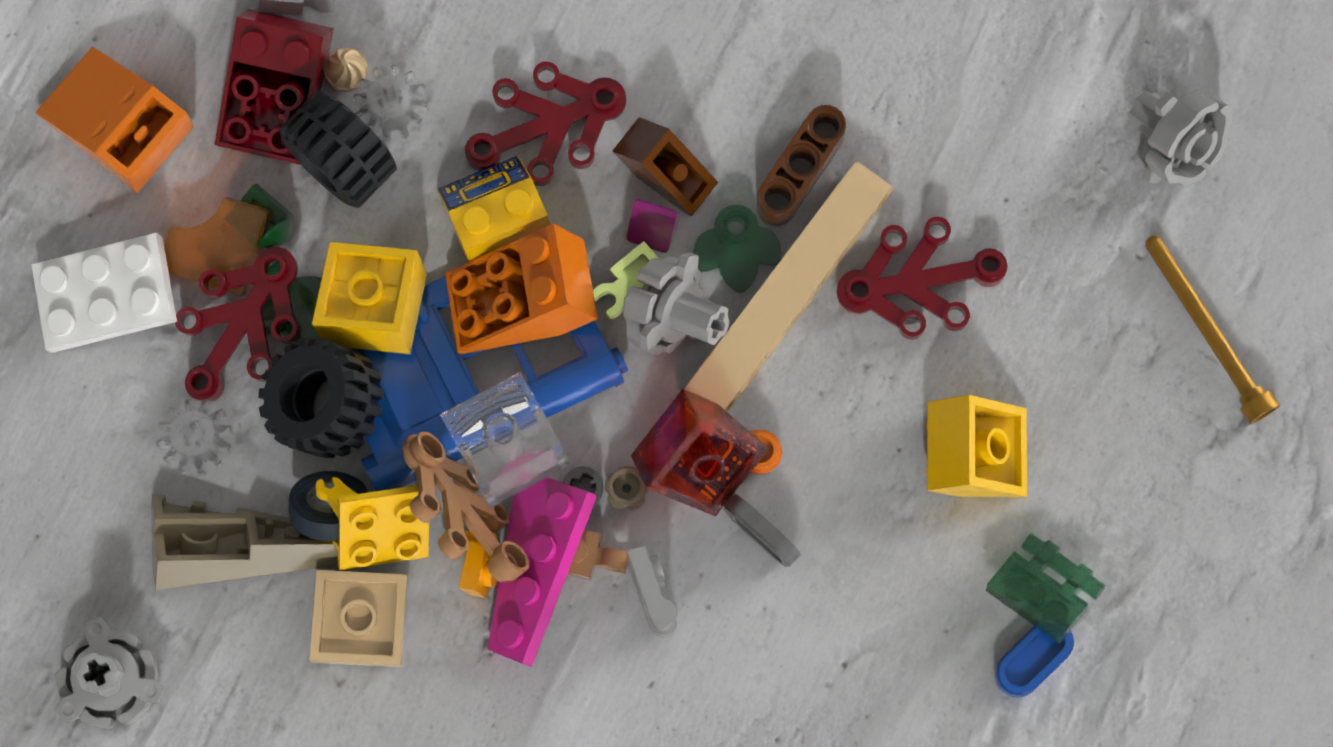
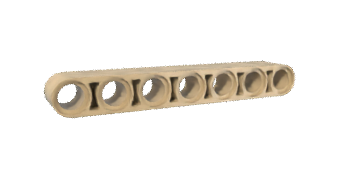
M857 161L853 164L684 388L676 402L702 422L716 404L728 413L883 206L894 188L891 184Z

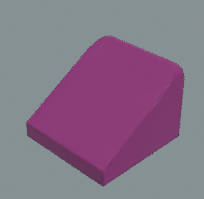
M641 199L635 200L628 226L627 240L638 245L644 241L650 249L666 253L670 248L678 224V213L675 210Z

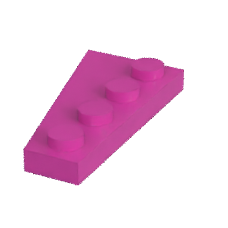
M518 467L506 540L515 542L524 550L529 560V568L514 581H499L487 650L532 667L597 495Z

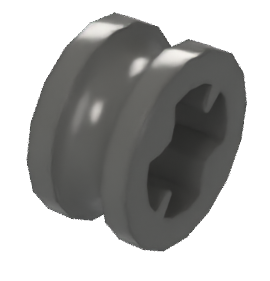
M580 466L573 468L567 473L563 483L571 485L572 482L580 483L583 477L590 478L592 480L590 481V487H596L594 495H597L594 506L597 505L603 494V483L600 475L590 467Z

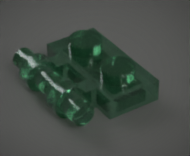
M1031 533L1021 546L1022 549L1033 556L1031 560L1027 561L1014 551L987 583L986 592L1060 644L1087 611L1088 603L1076 594L1083 591L1096 600L1106 585L1092 576L1093 570L1083 563L1078 566L1059 553L1060 547L1050 540L1044 542ZM1049 567L1065 578L1066 581L1061 585L1043 571Z

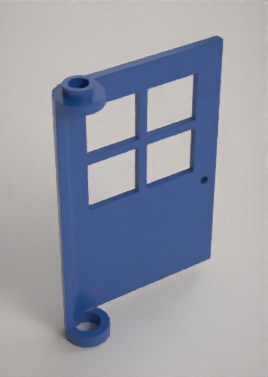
M446 276L424 286L411 354L353 349L360 352L362 356L367 357L373 363L371 369L378 371L381 377L377 387L384 389V399L378 401V407L383 408L381 418L375 417L373 425L376 426L373 434L364 435L372 454L361 459L375 491L402 488L416 481V473L406 464L402 448L404 440L412 434H419L423 431L433 434L442 443L446 457L456 462L466 457L467 454L538 416L539 419L508 436L606 389L623 384L622 374L628 372V368L617 347L609 349L596 322L592 321L570 331L582 356L537 377L521 344H513L511 347L529 381L509 391L522 387L523 390L499 396L475 408L452 428V425L471 408L483 402L464 360L485 350L467 354H459L457 352V347L438 311L450 305ZM526 393L525 396H521V397H518V398H514V399H511V400H507V401L498 403V404H496V405H494V406L488 408L487 410H485V411H483V412L477 414L472 420H470V421H469L465 426H463L458 432H456V433L454 432V431L457 430L462 424H464L469 418H471L476 412H478V411H480V410L486 408L487 406H489V405H491V404H493V403H495V402H497V401H500V400H503V399H507V398H510V397H514V396H517V395H521V394ZM526 398L532 404L457 438L476 419L499 406ZM511 427L510 429L498 434L497 436L485 441L484 443L472 448L471 450L464 451V449Z

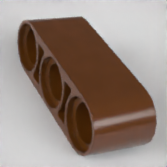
M821 105L814 108L761 184L757 196V213L766 224L781 226L788 223L794 217L841 147L846 130V119L838 108L831 105ZM821 122H827L835 127L837 133L832 137L823 138L818 136L813 128ZM804 158L812 164L813 169L805 174H799L791 169L789 163L793 159ZM773 193H779L787 198L789 204L781 210H775L766 204L765 199Z

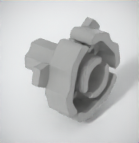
M1194 90L1179 100L1168 92L1162 97L1156 93L1151 94L1148 91L1138 96L1132 109L1128 112V121L1130 125L1150 137L1148 140L1150 151L1145 158L1147 167L1142 178L1154 184H1158L1161 179H1164L1170 184L1179 183L1184 187L1202 180L1206 174V169L1199 164L1206 162L1210 166H1215L1228 145L1229 129L1233 121L1230 106L1209 92L1203 94L1198 90Z
M685 253L681 254L680 259L673 256H668L665 259L653 258L639 270L637 279L638 282L644 283L642 289L636 286H632L629 289L624 308V317L627 322V339L634 347L658 356L662 351L672 353L683 342L685 337L715 345L721 337L725 336L730 323L728 308L702 298L703 288L699 287L698 284L701 280V271L698 270V255Z
M103 617L84 621V635L78 637L63 651V658L72 664V669L60 668L56 672L55 677L58 691L62 699L54 711L66 724L79 718L89 725L104 730H111L115 726V720L95 717L88 708L97 711H114L125 706L135 696L137 698L133 707L117 716L119 722L128 726L133 725L149 710L151 703L159 704L165 686L159 683L160 674L157 657L149 650L139 651L145 664L144 677L140 678L139 665L133 655L122 646L113 643L126 642L140 650L143 645L141 638L118 629H109ZM106 668L110 670L104 675L106 683L102 685L94 681L93 679L98 676V672Z

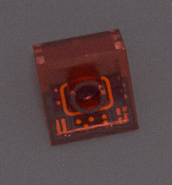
M682 389L630 456L647 489L716 516L766 454L768 448L720 405Z

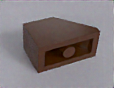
M640 117L612 150L639 180L690 216H693L718 184V181L669 128Z

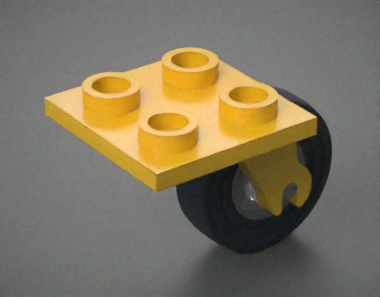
M321 471L301 478L290 491L288 513L292 525L297 531L309 538L331 541L338 551V567L340 571L426 558L429 554V522L424 523L418 520L410 509V501L418 495L417 485L368 492L364 483L350 474L338 471Z

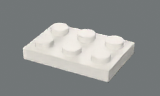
M158 233L31 264L45 350L51 353L177 322L163 237Z

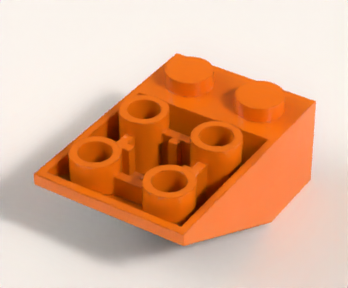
M93 46L35 112L37 116L136 194L194 128L185 110L153 85Z
M554 223L445 273L457 352L459 354L560 336L598 319L584 239Z

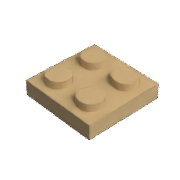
M316 570L309 661L311 663L402 667L408 575Z

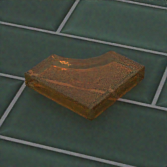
M227 196L223 198L217 212L205 223L192 227L170 226L164 244L168 272L199 282L202 273L209 269H216L224 273L254 265L258 244L261 241L269 210ZM219 276L212 277L208 282V286L218 288L220 286ZM248 285L228 289L227 292L243 296L246 294Z

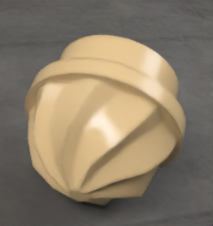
M341 48L335 50L325 61V78L336 90L344 92L353 91L359 88L368 76L367 61L355 49Z

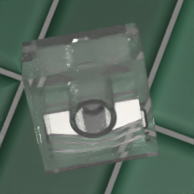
M521 372L440 414L490 508L570 465L560 441Z

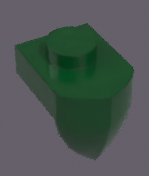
M258 184L251 186L225 218L261 250L275 246L280 247L289 242L293 235L295 222L293 214Z

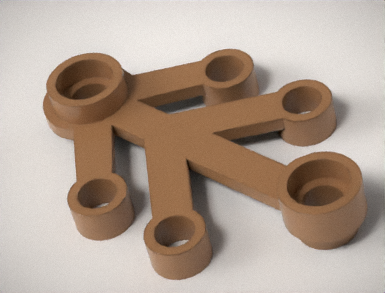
M423 431L407 437L402 445L404 460L408 467L416 473L418 495L410 501V509L413 515L424 523H428L441 512V504L435 497V485L442 494L446 532L438 538V546L442 553L454 560L469 549V541L464 533V522L489 554L490 559L487 562V568L497 581H514L527 571L529 560L524 550L518 544L509 540L500 544L492 534V532H499L510 523V513L500 502H491L474 494L484 484L481 474L472 466H463L447 458L442 443L433 434Z

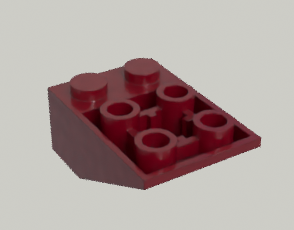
M248 9L240 14L235 24L215 145L300 165L284 145L279 128L316 91H321L325 77L324 65L329 56L334 28L258 12L252 9Z

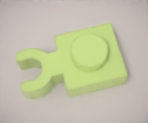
M644 241L610 268V274L615 278V282L600 284L593 290L595 302L605 295H610L616 300L614 306L606 311V316L609 320L618 317L622 313L627 293L632 286L642 289L644 283L638 282L637 279L639 270L651 259L658 258Z

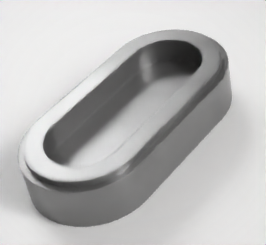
M733 494L723 505V510L730 519L780 564L790 567L800 557L799 550L792 542L742 497Z

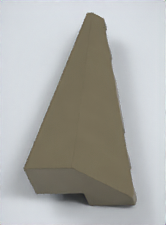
M152 494V566L155 590L338 565V551L331 541L316 540L301 534L292 525L289 517L237 508L235 513H219L208 511L205 502L193 501L191 507L167 503L165 495Z

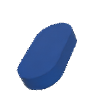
M1045 619L1038 622L997 663L995 681L999 689L1006 695L1017 698L1031 694L1070 656L1074 647V638L1069 627L1056 619Z

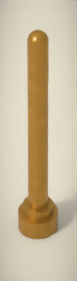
M1156 235L1149 236L1145 241L1147 251L1242 397L1239 398V401L1243 405L1240 411L1249 425L1273 413L1280 407V404L1271 390L1265 391L1262 385L1257 387L1162 239Z

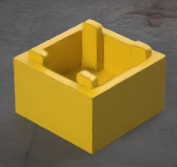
M330 242L312 325L319 338L353 349L411 354L427 277V271L418 251Z

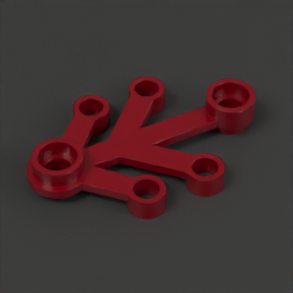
M541 62L533 71L534 84L538 89L542 91L555 89L579 99L566 106H561L519 90L517 84L511 79H500L494 84L492 89L495 103L502 108L514 107L538 117L494 136L488 133L473 135L465 146L467 162L473 169L481 171L498 164L501 153L547 134L538 157L533 158L529 162L527 171L534 185H548L554 178L553 166L570 125L587 117L580 139L571 143L568 149V159L571 165L577 169H586L594 162V148L604 123L619 117L626 107L627 99L623 86L618 81L607 77L595 79L588 84L559 73L558 67L552 62ZM548 70L553 72L555 75L554 79L548 83L540 81L538 76L542 71ZM508 87L514 91V95L510 99L504 100L498 96L499 90ZM607 92L612 95L613 99L610 103L604 105L596 100L597 95ZM480 143H486L491 147L490 152L485 156L477 155L474 152L475 147ZM585 148L589 151L590 155L586 160L579 161L573 156L575 150ZM538 165H544L549 169V173L543 178H538L533 175V169Z
M932 217L926 222L922 239L899 273L879 278L893 254L902 252L907 243L906 231L898 225H890L882 231L880 245L864 269L851 270L841 277L836 290L837 299L840 305L848 312L864 314L872 311L897 327L904 338L914 340L922 336L926 328V319L923 314L916 310L904 312L883 297L901 293L940 318L947 329L960 331L966 327L969 321L970 312L968 307L961 302L950 303L928 288L972 279L984 287L996 286L1005 277L1008 268L1007 260L1000 251L988 248L979 251L971 261L923 270L937 247L945 244L951 233V226L945 218ZM933 225H940L944 228L945 235L941 238H935L929 233V228ZM890 233L898 234L901 237L902 243L898 246H890L887 244L885 237ZM993 259L997 262L998 269L995 272H987L982 267V261ZM855 284H862L867 288L868 293L864 297H856L852 294L851 287ZM959 310L963 313L964 320L961 323H953L948 318V312ZM908 318H914L919 321L920 329L916 332H910L905 328L904 321Z
M277 246L266 248L258 254L254 265L224 273L216 269H209L203 272L199 278L201 291L212 298L224 296L228 289L254 284L245 299L199 311L192 307H184L177 312L176 328L189 336L198 335L205 328L229 323L205 363L192 368L185 378L186 391L192 398L200 402L210 403L222 395L225 381L221 372L246 333L251 357L247 362L248 374L258 381L266 382V380L262 379L264 374H257L256 365L261 360H267L268 371H271L274 366L271 362L273 358L270 355L261 310L270 295L276 313V318L271 324V333L274 338L282 343L290 344L300 337L301 325L294 317L289 286L297 277L298 264L294 255L285 248ZM274 261H279L281 265L280 271L276 275L270 276L268 274V266ZM219 276L220 286L216 290L210 291L208 288L209 280L212 277ZM190 314H195V325L190 329H186L184 326L185 318ZM285 322H291L293 326L292 332L288 336L282 337L280 334L281 325ZM201 375H206L208 378L207 386L202 390H198L196 388L197 378Z

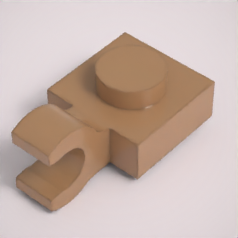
M584 530L567 575L591 580L594 567L626 574L628 565L627 552L614 548L600 547L601 533Z

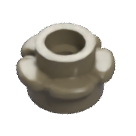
M630 466L620 467L615 473H611L604 485L605 491L608 492V502L619 510L624 508L634 510L642 506L645 502L644 496L649 491V482L646 476L639 474L636 468ZM624 485H629L631 491L625 493L622 488Z

